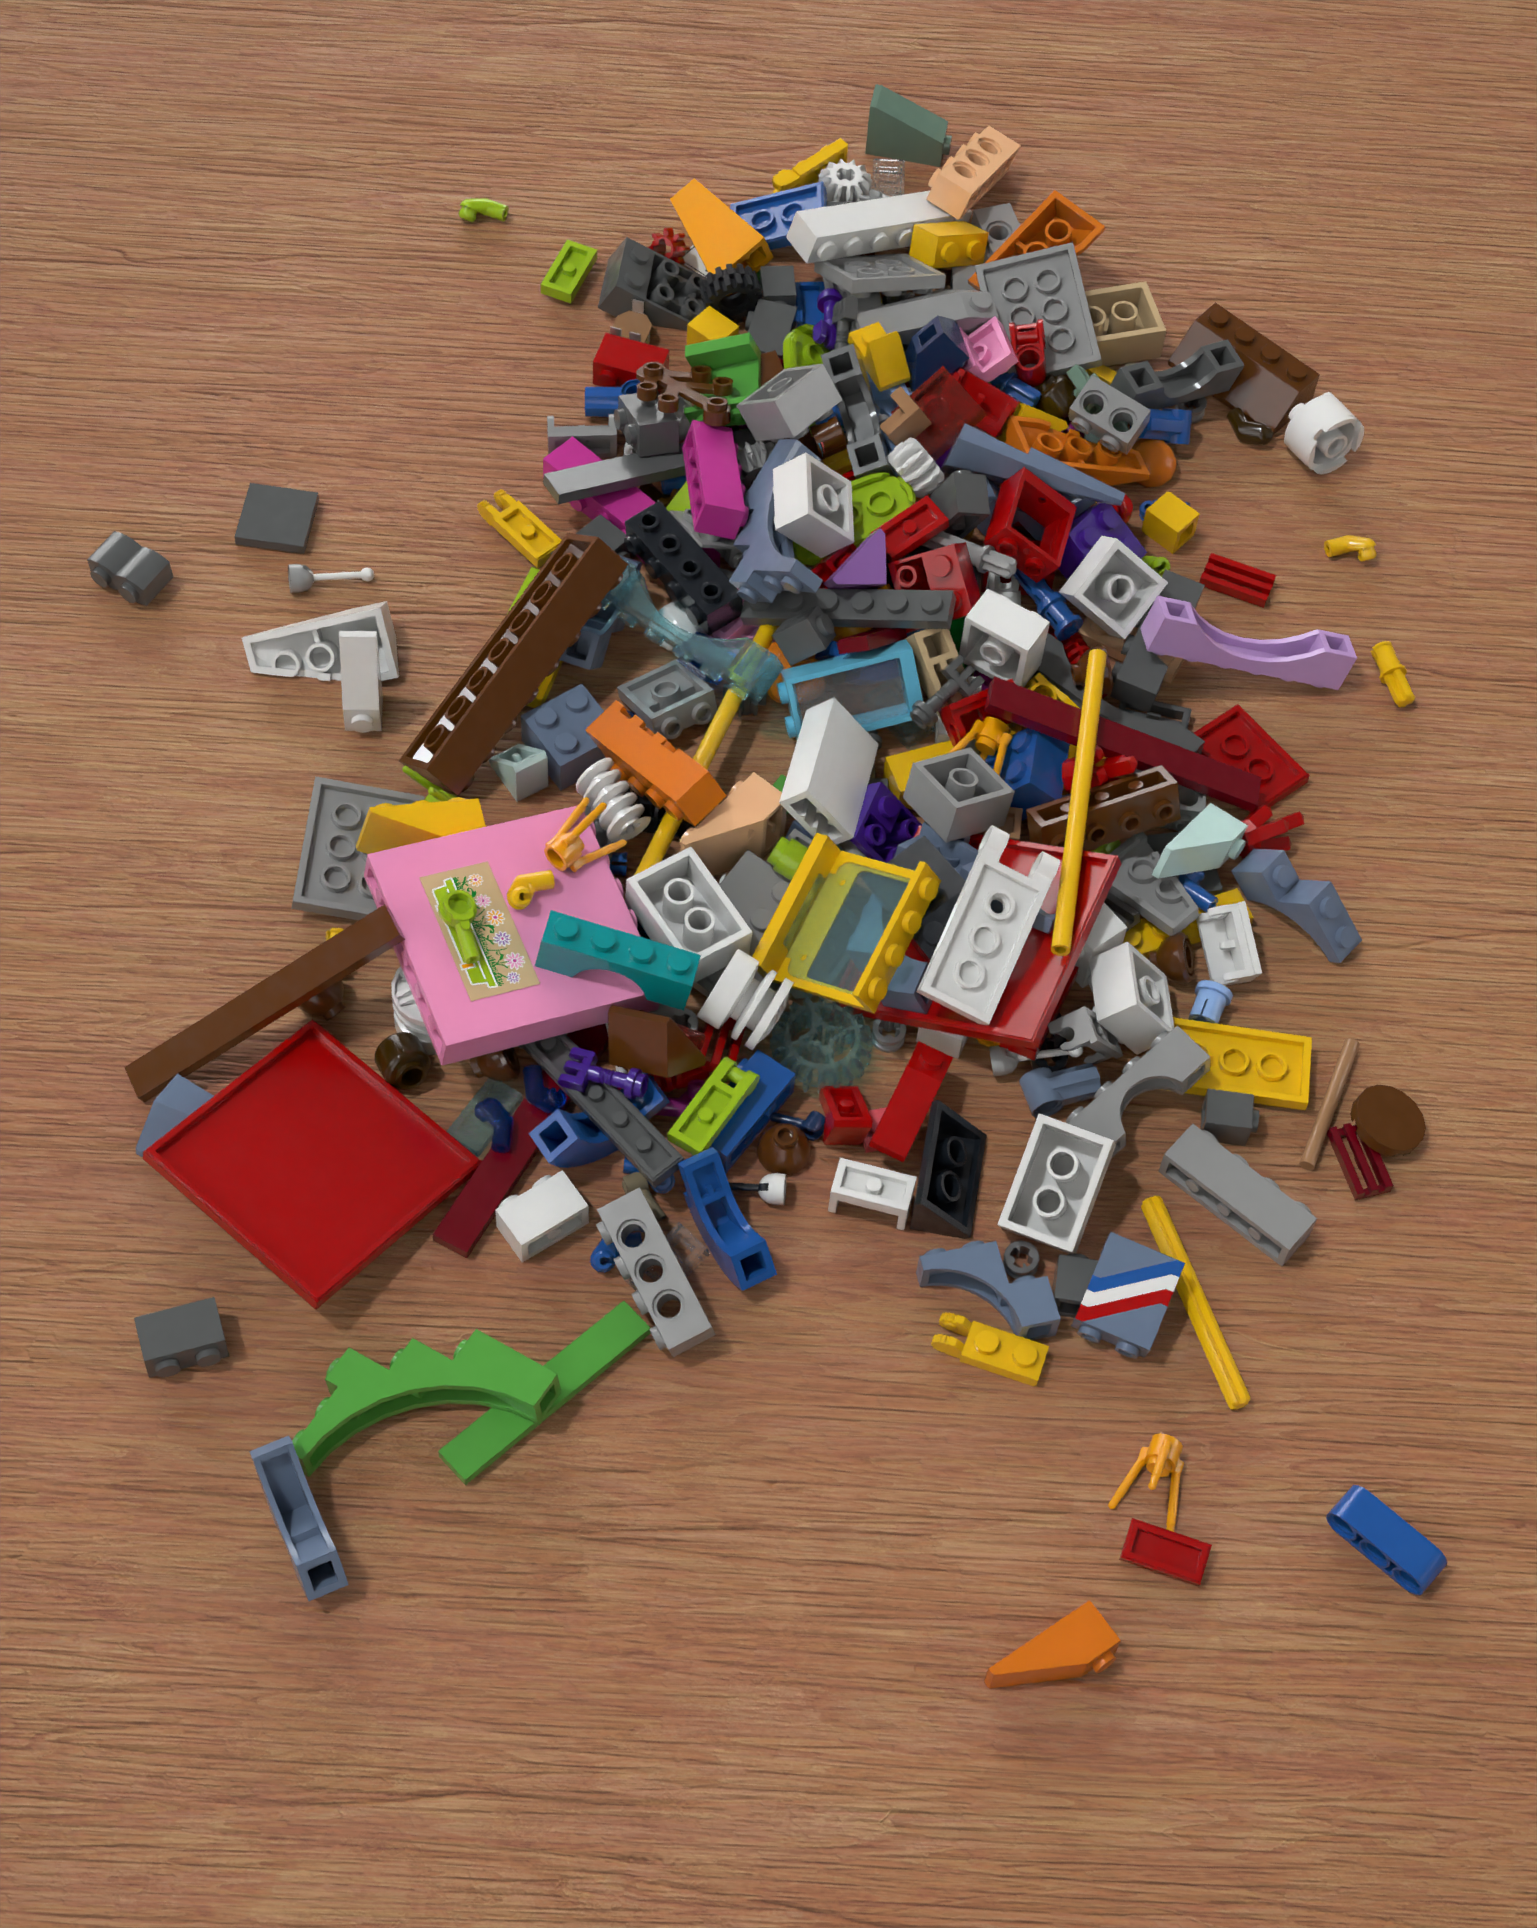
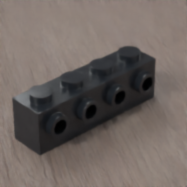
M660 501L625 521L626 537L624 542L627 549L633 556L638 555L644 561L646 570L653 579L659 578L665 585V590L674 603L679 602L685 608L687 617L694 626L700 625L709 636L741 616L743 600L737 594L739 590L729 582V578Z

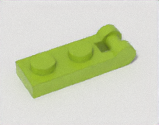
M727 1056L724 1057L669 1130L667 1140L693 1156L709 1149L745 1098L754 1091L759 1082L760 1075L751 1070L745 1072L736 1067V1061ZM730 1080L731 1082L735 1083L736 1086L735 1088H732L724 1082Z

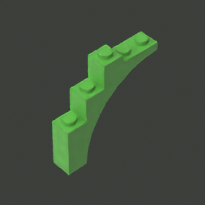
M475 1329L468 1340L464 1339L460 1342L454 1352L453 1360L412 1338L405 1349L401 1348L395 1353L389 1370L349 1347L341 1358H336L330 1364L327 1370L325 1381L331 1395L330 1398L326 1397L320 1402L314 1419L305 1430L302 1429L295 1435L292 1442L304 1475L310 1477L335 1449L356 1433L384 1418L421 1407L442 1404H469L509 1411L539 1424L561 1394V1388L557 1373L478 1329Z

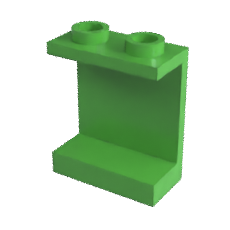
M750 332L685 345V358L691 367L705 365L712 369V377L709 384H712V380L716 377H728L733 380V393L730 396L702 394L707 398L722 397L727 399L728 405L731 406V422L724 427L746 424L736 405L761 387V351ZM696 405L684 408V415L690 424L692 420L703 422V409Z

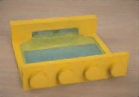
M816 833L752 955L753 958L759 961L757 972L764 978L771 970L777 972L772 981L774 983L781 984L787 978L794 982L791 987L793 989L875 1013L880 1001L887 994L888 985L897 968L904 960L905 952L914 934L920 929L922 918L928 906L938 893L941 883L940 878L926 862L920 861L914 871L841 851L829 836Z

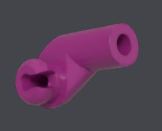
M699 1079L690 1081L685 1093L679 1098L667 1097L670 1103L655 1115L680 1117L705 1082Z

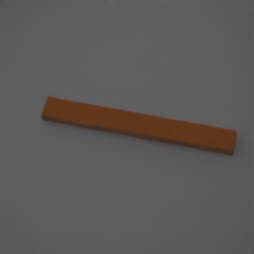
M384 904L124 1067L138 1099L143 1102L148 1101L162 1092L177 1074L182 1077L188 1076L404 941L405 938L390 908Z

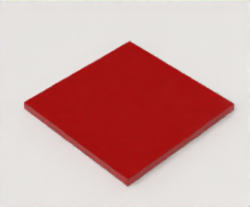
M919 825L914 837L920 835L922 826ZM971 835L969 844L978 850L984 835ZM1009 839L998 862L1027 877L1033 863L1042 851L1060 860L1057 873L1040 907L1048 914H1055L1064 847ZM1083 850L1070 953L1066 956L1053 954L1051 952L1053 930L1047 934L1032 927L989 1025L978 1024L935 1001H932L927 1014L885 1007L881 1001L875 1013L836 1001H832L831 1005L836 1012L1037 1050L1122 864L1117 855ZM910 942L905 955L925 962ZM852 961L839 987L851 992L854 991L862 975L854 961Z
M313 1019L143 1151V1160L315 1310L472 1177L482 1162Z

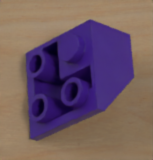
M882 782L872 783L867 786L854 838L849 840L867 858L887 863L895 857L898 845L912 839L919 825L922 826V824Z

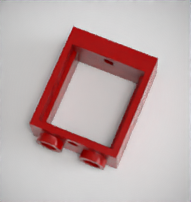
M1023 467L1001 484L984 544L993 546L996 552L1014 558L1017 561L1016 568L1037 583L1060 567L1077 506ZM1017 507L1045 527L1039 547L1011 527Z

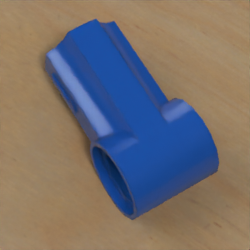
M638 379L629 380L622 387H585V416L608 417V414H614V410L618 409V396L637 393V384L640 381Z
M1150 409L1149 423L1138 438L1158 439L1166 443L1189 445L1192 410Z

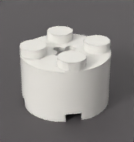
M1327 392L1306 404L1299 403L1292 408L1289 413L1290 422L1285 431L1284 443L1309 469L1314 470L1317 474H1327L1347 462L1344 456L1350 449L1356 452L1364 436V426L1332 393Z

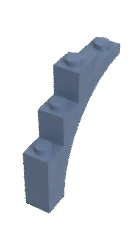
M797 439L778 440L744 497V505L748 506L749 509L748 519L733 544L743 553L742 560L729 582L739 589L737 594L742 599L752 604L757 602L772 603L776 595L782 591H790L795 594L800 592L816 593L823 581L794 558L793 541L775 530L773 469L804 453H808L821 462L818 456Z

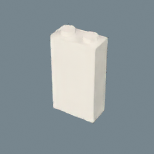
M835 697L806 710L779 803L813 838L816 833L827 835L837 845L854 838L879 744Z

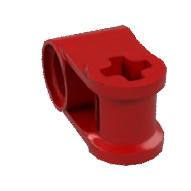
M1043 318L1038 319L1036 323L1016 325L1014 322L1009 323L1010 341L1018 359V362L1015 364L1017 378L1031 387L1039 386L1044 382L1047 375ZM1030 363L1036 364L1034 367L1031 368L1024 367Z

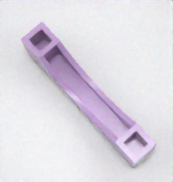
M1162 596L1156 597L1140 628L1147 651L1153 652L1156 655H1169L1183 658L1190 662L1198 661L1217 665L1224 669L1232 668L1247 671L1254 675L1262 674L1276 677L1288 682L1296 681L1311 684L1317 688L1325 687L1339 690L1357 659L1348 635L1316 629L1301 635L1282 639L1259 640L1242 638L1223 632L1209 624L1196 612L1190 602Z

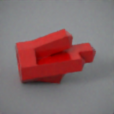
M1096 745L1091 788L1120 779L1113 777L1134 773L1138 768V762L1134 756L1126 757L1124 754L1103 759L1105 754ZM1075 757L1068 758L1062 763V781L1070 795Z
M1265 804L1260 805L1244 820H1241L1248 827L1242 837L1246 844L1239 855L1244 859L1253 849L1290 850L1292 843L1289 836L1272 837L1304 825L1303 814L1300 811L1266 822L1273 816V813L1269 806Z

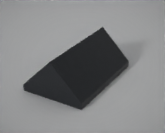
M939 1100L932 1101L910 1229L967 1239L971 1238L987 1135Z

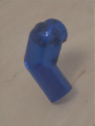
M529 1065L524 1067L523 1077L527 1101L547 1114L553 1113L557 1109L561 1110L566 1103L564 1091L559 1089L556 1092V1088L552 1087L549 1089L544 1086L541 1066Z

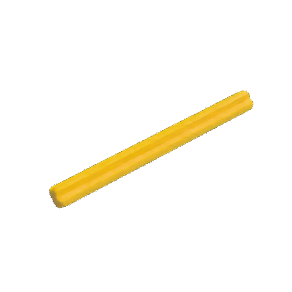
M1158 1195L1149 1197L1143 1201L1141 1209L1160 1252L1185 1263L1176 1284V1289L1227 1405L1232 1410L1245 1407L1250 1401V1395L1163 1199Z

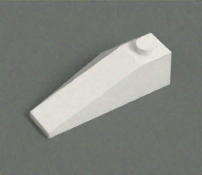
M387 601L352 608L242 637L251 673L286 677L318 678V680L341 681L339 631H377L381 681L398 678L396 634Z

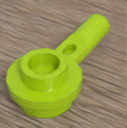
M453 890L441 898L438 905V914L447 925L455 927L465 963L472 964L480 960L470 925L477 914V905L474 898L468 892Z

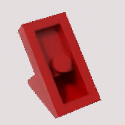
M820 1086L819 1101L826 1116L823 1143L825 1145L862 1144L872 1128L873 1120L859 1087Z

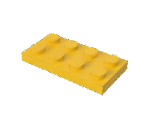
M1173 1017L1174 1027L1179 1026L1210 1056V1071L1185 1093L1205 1096L1207 1089L1254 1095L1253 1103L1306 1110L1309 1101L1312 1037Z

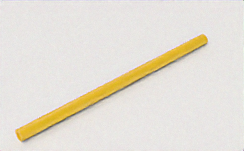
M763 624L760 625L693 757L705 769L708 770L774 639L772 635L779 626ZM667 811L665 812L634 875L663 860L683 818L678 822Z
M1101 649L1091 650L1087 663L1051 952L1058 956L1068 955L1071 949L1107 659L1106 652Z

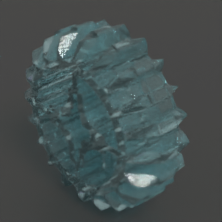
M807 996L803 1000V1006L793 1001L789 1012L783 1011L779 1021L772 1029L773 1036L770 1038L769 1046L771 1051H773L771 1058L795 1073L794 1085L802 1082V1089L805 1093L811 1086L817 1087L818 1093L825 1086L840 1088V1083L845 1086L853 1085L854 1078L861 1079L864 1075L865 1067H868L870 1064V1052L873 1050V1041L870 1038V1025H864L863 1013L853 1015L854 1008L847 1005L842 1008L839 1002L826 1003V999L823 997H819L818 1002L813 1003ZM809 1028V1032L799 1036V1040L791 1041L797 1033ZM852 1048L847 1056L834 1062L835 1056L843 1054L845 1049Z

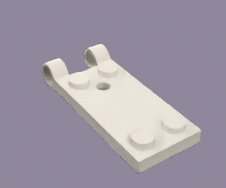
M993 825L989 827L980 843L975 862L916 991L982 1025L990 1024L1060 865L1059 859L1044 851L1036 858L1028 877L999 863L998 861L1008 843L1010 834ZM992 900H998L1002 903L1003 911L1001 913L992 911Z

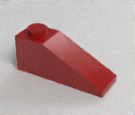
M918 1041L868 1146L904 1163L953 1057Z

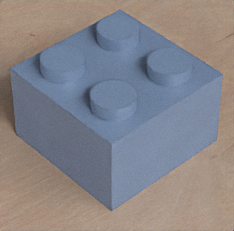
M583 684L521 715L522 742L526 746L546 752L548 757V775L560 791L577 783L578 778L586 769L597 761L606 758L585 731L604 710Z

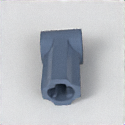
M1092 1063L1054 1072L1046 1067L1036 1068L1025 1073L1019 1080L1030 1112L1035 1118H1037L1039 1113L1051 1116L1059 1112L1064 1105L1092 1099L1096 1091L1101 1087L1100 1075L1096 1066H1093Z

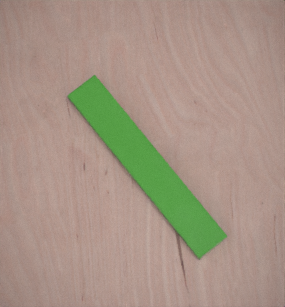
M622 1301L544 1365V1367L557 1373L561 1394L539 1424L512 1412L491 1408L438 1451L439 1457L467 1485L651 1334L649 1325L625 1301Z

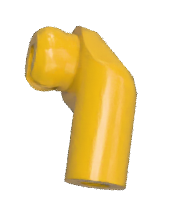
M1345 535L1324 542V551L1328 557L1357 551L1358 559L1362 562L1374 559L1377 556L1374 548L1376 543L1371 538Z
M545 870L516 876L507 892L509 905L514 909L522 910L531 903L535 892L553 889L555 881L552 871Z

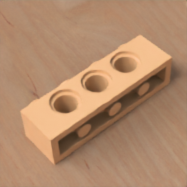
M988 126L980 134L975 132L967 146L963 144L955 157L950 156L942 170L938 168L933 173L928 183L931 190L926 200L960 220L1009 171L1021 145L991 126Z

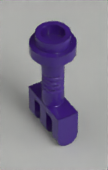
M833 288L823 290L818 296L817 307L819 311L824 313V321L821 319L813 327V341L818 344L823 343L824 347L828 350L835 349L837 325L832 324L833 308L835 303L843 299L839 291Z
M577 1047L571 1048L569 1057L574 1061H566L563 1070L568 1074H560L558 1079L560 1086L583 1093L589 1080L602 1084L605 1083L609 1086L612 1085L613 1087L624 1089L625 1098L632 1100L636 1097L642 1098L645 1095L649 1082L648 1075L643 1074L642 1070L633 1067L626 1074L596 1066L598 1061L596 1052Z

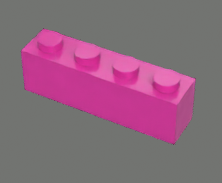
M692 420L682 450L694 532L735 540L739 528L745 526L749 513L748 506L744 505L745 485H742L740 480L742 466L737 462L738 444L734 443L732 428L710 426L704 422Z

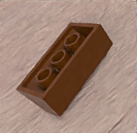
M1215 302L1193 322L1169 359L1168 365L1174 367L1191 357L1201 346L1228 339L1245 366L1229 391L1212 396L1232 410L1235 408L1242 409L1247 421L1266 424L1267 427L1272 429L1274 435L1290 421L1289 413L1293 407L1299 403L1306 404L1313 399L1320 374Z

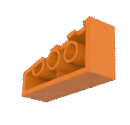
M616 700L585 729L605 757L611 758L614 761L609 771L613 769L620 770L622 775L618 780L619 782L627 781L636 794L640 797L646 795L649 801L658 809L664 807L668 814L679 822L683 818L693 826H696L727 795L707 769L678 748L676 750L659 732L654 734L637 715L631 717L626 711L625 706Z

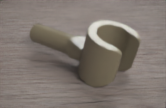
M640 1172L623 1176L622 1187L625 1195L640 1187L658 1221L664 1219L666 1215L652 1197L647 1179Z

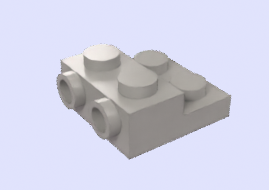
M679 658L617 687L619 698L646 723V727L654 734L659 732L666 739L677 738L683 729L694 724L708 723L718 710L714 689Z

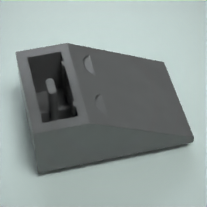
M626 237L608 259L598 308L617 317L629 310L632 311L633 299L644 301V314L647 315L652 326L687 331V324L705 309L700 294V287H702V280H707V278Z

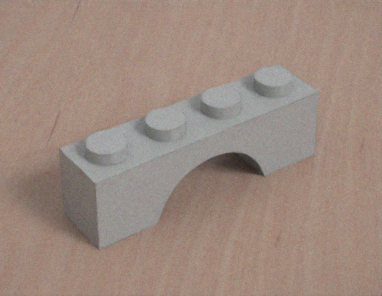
M1176 1026L1170 1033L1164 1031L1159 1034L1151 1043V1050L1142 1058L1139 1056L1132 1058L1123 1068V1074L1115 1082L1108 1081L1096 1091L1095 1099L1085 1108L1083 1106L1076 1108L1068 1116L1066 1123L1114 1140L1116 1144L1112 1155L1114 1157L1126 1146V1133L1121 1118L1126 1106L1132 1099L1143 1092L1155 1089L1170 1090L1183 1095L1210 1071V1056L1179 1026Z

